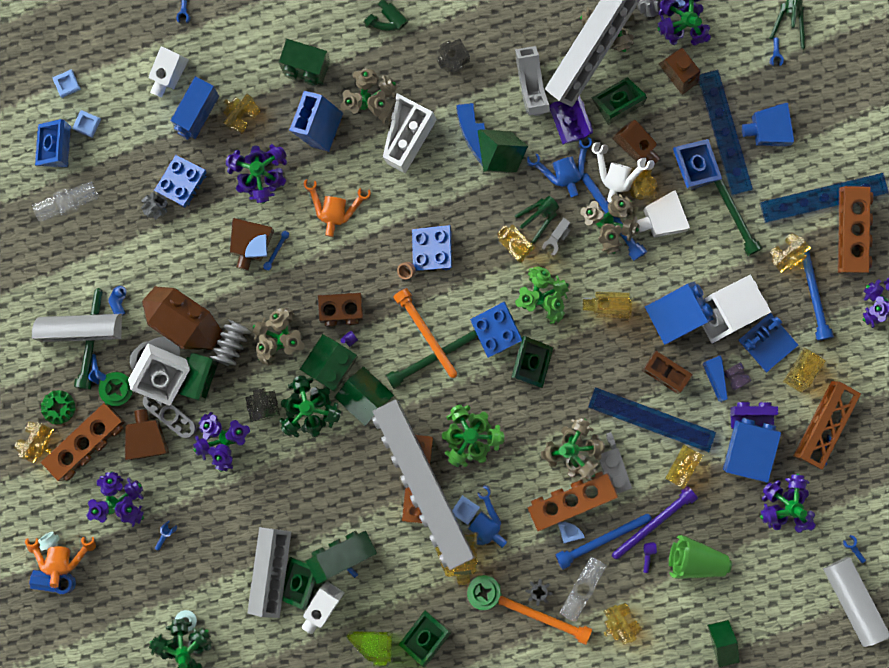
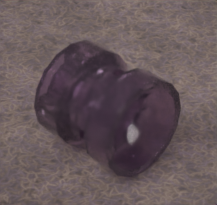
M742 362L724 371V376L730 380V386L733 391L752 381L750 376L745 374Z

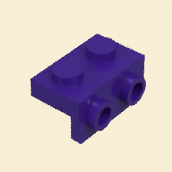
M580 96L573 107L560 101L549 105L563 145L579 141L580 139L583 140L593 133L592 124L588 119L584 102Z
M737 402V406L730 408L731 429L734 428L735 421H742V418L755 420V424L763 426V423L774 425V416L778 415V406H772V402H759V406H750V402Z

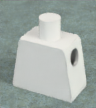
M161 46L149 74V78L155 81L150 93L162 98L167 87L174 89L189 59Z
M676 190L646 206L643 210L646 217L636 222L639 224V233L651 229L654 238L686 232L690 228Z
M326 581L304 613L303 617L306 621L302 628L310 634L314 633L317 626L322 628L345 592Z

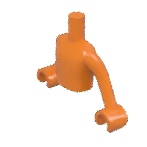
M307 179L304 181L305 189L311 194L317 217L322 222L327 223L325 236L328 237L334 236L335 225L346 223L362 201L368 200L371 197L370 189L368 190V195L363 197L361 196L362 189L360 188L358 190L359 196L346 213L345 206L347 200L342 198L325 196L322 208L316 192V181H314L312 188L307 187Z
M82 537L81 543L83 547L69 563L71 551L67 547L56 546L48 548L47 558L44 560L39 550L40 543L38 538H36V542L33 545H30L29 538L25 540L26 547L29 552L34 553L40 570L46 575H51L50 587L52 588L59 586L60 575L71 572L87 551H92L96 548L94 537H92L90 543H86L85 537Z

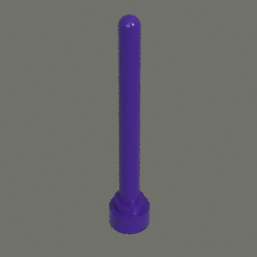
M689 486L683 488L676 501L612 553V557L619 559L683 505L693 504L698 499L696 494Z

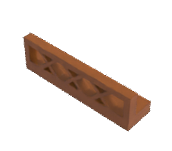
M831 381L793 457L823 470L861 393L840 381ZM844 390L853 395L850 402L843 405L841 400ZM840 410L842 418L839 423L833 424L831 416L834 411ZM830 429L832 438L829 442L823 443L821 435L823 431ZM818 448L822 452V458L819 463L810 458L813 451Z

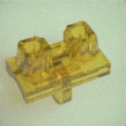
M246 94L242 100L237 97L232 102L225 99L223 103L227 108L223 114L227 116V119L223 123L230 131L233 129L243 134L248 124L241 119L242 116L247 113L254 119L261 110L249 94Z
M630 167V168H632L631 173H632L636 168ZM653 169L643 170L633 181L630 188V194L633 198L639 200L649 198L652 201H656L658 195L655 188L658 184L656 179L651 176Z
M513 224L510 227L503 226L497 233L502 245L520 263L524 261L525 256H528L535 249L533 244Z
M791 233L785 239L789 245L786 250L782 251L777 246L769 251L773 259L771 262L780 272L784 271L787 267L792 270L797 265L802 270L804 266L801 262L807 258L805 252L811 248L802 236L799 238L796 234Z
M30 421L25 428V431L30 436L27 441L23 439L18 440L14 448L19 452L18 456L34 463L37 457L40 458L44 451L50 454L52 449L47 445L51 440L49 436L53 429L39 422L34 423Z
M683 445L665 479L685 489L703 455Z
M626 603L614 605L604 610L608 618L604 622L608 628L603 632L605 637L612 635L615 641L620 639L623 645L637 639L635 636L642 629L636 621H632L629 624L626 622L624 617L631 613Z

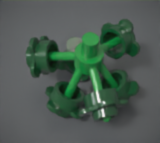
M297 376L293 379L294 382L288 384V388L293 389L294 393L289 398L282 399L281 407L285 409L287 416L286 419H279V422L282 424L281 430L288 436L294 435L298 438L300 436L298 430L301 428L303 433L307 432L312 437H318L321 429L326 426V422L332 428L333 423L339 421L341 411L338 410L337 402L334 403V406H331L332 402L329 398L331 391L329 388L318 389L313 387L311 389L310 384L313 383V378ZM308 391L311 392L310 401L306 397V392ZM323 406L326 407L325 410L318 409V408H321V407H323ZM314 412H315V413H318V414H322V415H323V419L320 420V418H319L317 415H312V414H313ZM303 415L307 416L304 420V425L300 426L298 421Z
M175 619L170 626H166V630H171V635L175 637L167 640L160 634L158 638L154 637L150 641L149 649L152 650L151 655H159L164 660L175 658V661L178 663L177 668H202L201 663H196L192 659L191 654L193 652L200 654L204 650L210 651L212 648L211 644L213 643L210 639L211 634L209 630L203 627H194V633L188 636L189 647L184 646L183 636L189 633L188 627L192 626V622H185V619Z

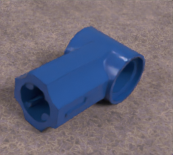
M33 570L30 577V589L66 594L72 592L76 586V580L70 574L60 575L57 588L50 587L51 575H46L42 571ZM62 578H66L69 582L66 590L60 586Z

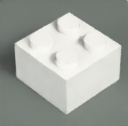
M147 344L128 379L130 389L170 406L190 370L187 360Z

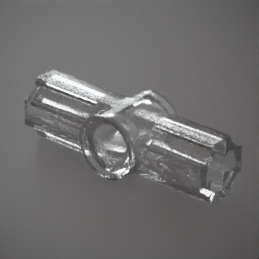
M90 181L73 189L66 188L53 194V197L33 204V210L38 221L43 222L60 214H70L69 211L72 210L75 212L80 206L99 199V194L94 183Z
M590 556L559 614L576 623L588 599L593 595L594 589L607 565ZM582 583L587 584L589 587L586 595H579L577 592L578 586Z

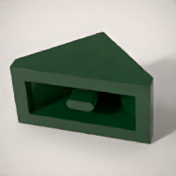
M729 620L708 624L718 668L739 663L738 642Z

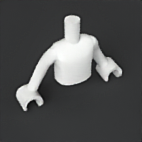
M596 142L592 145V151L597 154L601 180L610 189L607 199L609 203L612 201V195L628 191L633 181L643 170H651L654 167L655 163L653 160H649L645 166L646 158H641L638 161V167L631 173L632 168L611 162L607 174L603 154L607 153L608 146L604 144L599 150L601 144Z

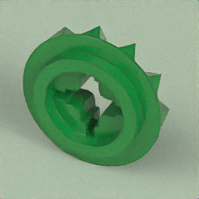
M120 372L107 374L105 380H101L98 390L101 399L111 406H120L127 403L132 396L129 377ZM110 382L117 386L122 384L119 389L122 396L117 393L109 395L113 390Z
M52 391L45 395L41 403V413L45 420L52 424H64L75 413V401L65 391ZM55 400L58 404H66L60 408V414L55 410H49L55 406Z
M487 575L474 578L467 590L470 604L479 610L492 609L499 603V598L502 595L500 585L494 578ZM482 587L487 590L492 589L487 594V599L483 596L479 597L480 593H482Z

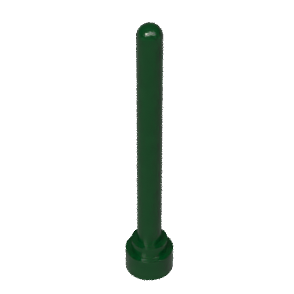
M723 180L714 182L745 241L744 250L747 256L762 250L760 242L752 238Z
M100 288L94 291L90 315H99L103 294ZM95 340L86 341L81 374L78 375V378H75V388L91 390L92 381L89 380L88 376Z
M473 330L443 347L442 350L446 355L478 338L476 331ZM432 353L400 372L391 371L386 374V377L392 388L396 389L404 382L403 379L439 359L435 353Z

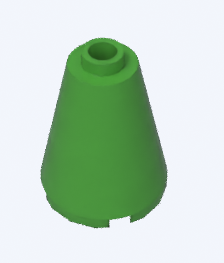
M679 535L676 537L679 541L678 543L673 542L669 556V566L673 567V572H669L672 578L725 577L727 573H730L732 561L728 555L687 536Z

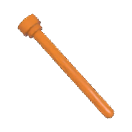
M408 288L396 293L393 296L396 303L405 307L451 378L457 377V371L412 304V294Z
M500 596L498 604L572 634L578 639L579 643L586 645L592 629L587 626L575 627L506 597Z

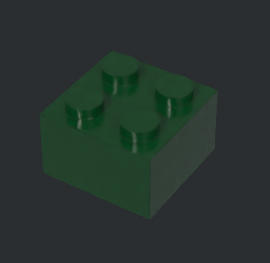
M286 38L279 59V65L285 74L284 76L292 80L297 78L304 79L306 84L312 86L317 84L323 85L330 64L328 52Z

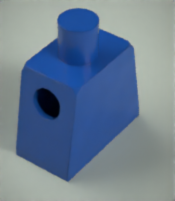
M788 103L755 112L752 116L753 123L742 125L743 137L755 136L757 146H791L794 143Z

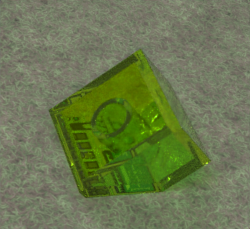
M348 632L347 639L368 662H373L374 666H387V662H391L393 632Z

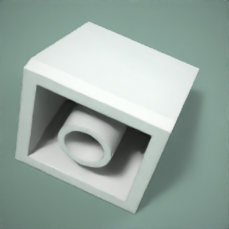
M751 274L704 298L706 304L708 303L714 314L712 316L714 320L702 327L711 343H714L771 312Z

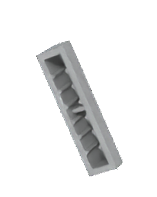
M122 314L38 317L33 324L32 339L39 342L121 339Z
M259 527L247 614L280 618L291 531Z
M844 557L823 568L862 646H871L888 639L889 631L851 558Z

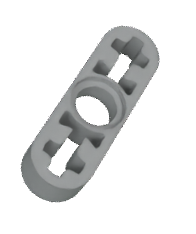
M144 396V407L180 437L190 438L196 433L195 423L172 403L170 406H164L158 414L156 411L159 408L155 405L150 407L149 397ZM167 409L175 411L176 416L174 420L167 421L164 418V413ZM180 416L183 417L180 420L183 424L187 425L190 423V433L185 432L183 434V428L178 424L176 427H173V424L178 422Z

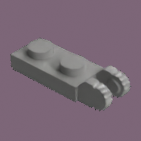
M609 432L606 433V438L611 450L603 452L599 461L603 473H609L618 494L632 489L619 449L616 448L613 435Z

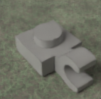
M563 218L551 237L543 243L542 250H545L548 245L553 246L552 257L557 254V242L560 238L564 241L571 231L568 228L570 225L568 220Z

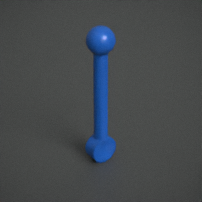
M288 231L281 233L278 245L269 261L263 265L265 270H271L274 258L285 239L289 238Z

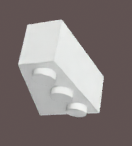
M396 94V104L391 117L392 122L390 131H388L383 158L388 165L406 173L437 119L432 111Z

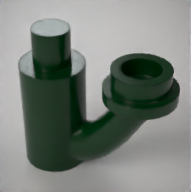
M381 0L378 5L382 8L381 13L390 23L377 21L378 17L370 14L364 20L367 29L373 27L383 31H400L409 22L392 2L388 4L386 0Z

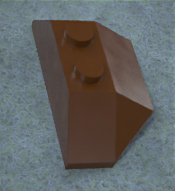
M155 286L142 300L147 325L182 349L212 350L217 344V340L222 338L220 334L223 331L210 311L176 288Z

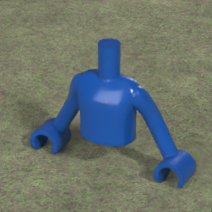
M587 137L588 146L582 145L581 139L579 140V147L581 149L578 167L575 165L573 156L552 163L555 175L539 162L540 157L538 154H535L537 162H530L528 156L527 163L531 167H537L554 185L560 187L567 186L570 197H576L578 192L575 183L579 182L584 176L586 152L591 147L592 140L590 137Z
M483 485L488 491V495L483 496L478 492V496L483 499L491 518L481 511L467 528L477 538L468 535L464 536L468 543L474 542L472 544L485 545L493 540L503 548L507 541L498 534L501 529V521L489 498L491 489L489 486Z

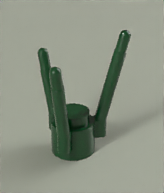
M786 0V3L781 4V10L772 29L770 39L774 38L786 12L787 16L792 17V28L795 27L796 17L799 16L801 49H805L803 0Z
M547 196L545 199L541 198L535 204L515 215L518 218L535 208L538 210L520 225V229L529 225L540 215L544 218L548 216L533 238L532 244L536 243L551 220L557 216L556 211L559 209V205L551 196Z

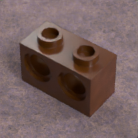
M361 293L318 296L320 323H325V326H337V322H346V325L359 324L360 320H363ZM350 304L357 306V312L353 315L346 313V307ZM334 306L336 308L335 314L333 316H326L324 313L326 307Z
M658 351L652 354L642 369L644 373L676 394L682 392L693 375Z

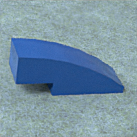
M473 103L456 105L463 137L477 161L482 165L477 130H485L484 123L476 124Z

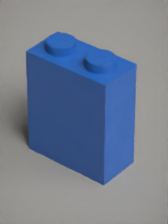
M196 76L170 120L174 125V130L178 132L177 134L187 140L190 137L193 139L197 138L219 98V94L213 85Z
M304 91L289 131L309 146L329 152L343 112L323 95Z
M695 281L645 306L664 345L714 320L712 316L714 314L708 303L706 304L703 298V291Z
M742 418V421L736 420L723 470L727 473L768 483L781 432L776 430V426L763 423V426L756 425L755 420Z

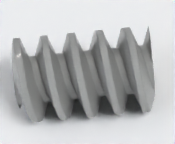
M228 319L231 325H224L228 333L221 332L220 334L225 340H217V344L221 348H214L213 351L217 356H210V358L229 367V365L237 364L232 358L241 356L236 350L244 349L240 341L247 342L243 334H251V331L245 326Z

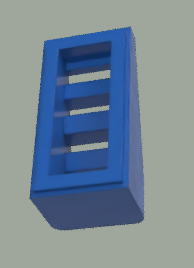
M720 355L704 362L702 365L718 401L722 402L727 400L723 362Z

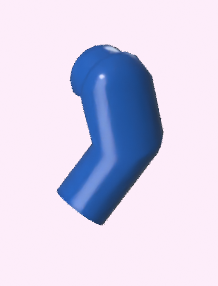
M124 286L115 287L108 300L113 313L122 314V316L125 315V311L121 304L127 293Z

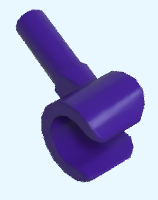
M349 331L340 341L351 347L358 339L352 331Z
M654 542L645 543L643 546L645 555L644 573H649L650 555L657 554V547Z

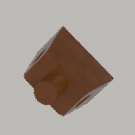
M683 48L676 50L658 63L682 95L699 83L700 70Z
M636 120L625 124L612 138L636 162L641 158H646V162L653 160L654 163H657L660 159L653 151L657 143Z
M233 218L230 253L239 256L236 268L249 271L251 260L262 261L263 257L246 258V248L255 237L266 234L268 247L274 234L273 227Z
M147 409L134 411L136 423L126 425L125 460L169 454L160 422L158 420L149 421Z

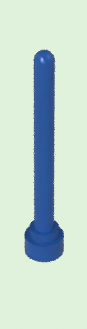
M584 173V176L581 178L606 214L609 212V203L590 176ZM613 216L614 222L623 224L618 217ZM622 232L620 233L629 247V256L633 261L647 253L643 244L636 243L633 237L631 241H627V236L622 235Z
M802 240L799 242V248L818 324L817 332H815L817 341L831 339L834 335L829 325H826L808 244Z
M644 514L570 552L567 550L555 554L560 567L564 570L571 566L570 564L573 563L574 559L650 522L651 515Z

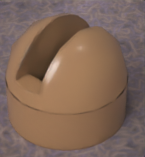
M403 262L397 268L399 277L404 280L413 277L416 272V268L411 262Z

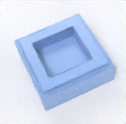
M72 69L53 77L61 98L81 90Z
M81 110L72 129L93 138L101 119Z
M462 495L452 511L455 517L469 525L480 507Z

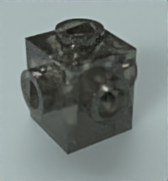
M459 38L453 42L447 41L441 44L436 60L440 68H445L447 73L451 71L456 73L462 70L465 64L470 62V56Z
M265 388L253 391V395L245 397L250 422L268 420L280 416L275 390L266 392Z

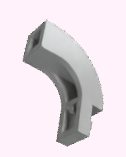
M536 46L515 49L526 113L529 116H540L550 112L549 103L544 91L539 54Z

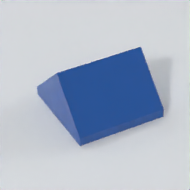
M59 119L38 124L35 166L68 168L71 126L65 120Z
M708 139L673 148L687 189L694 190L722 179Z

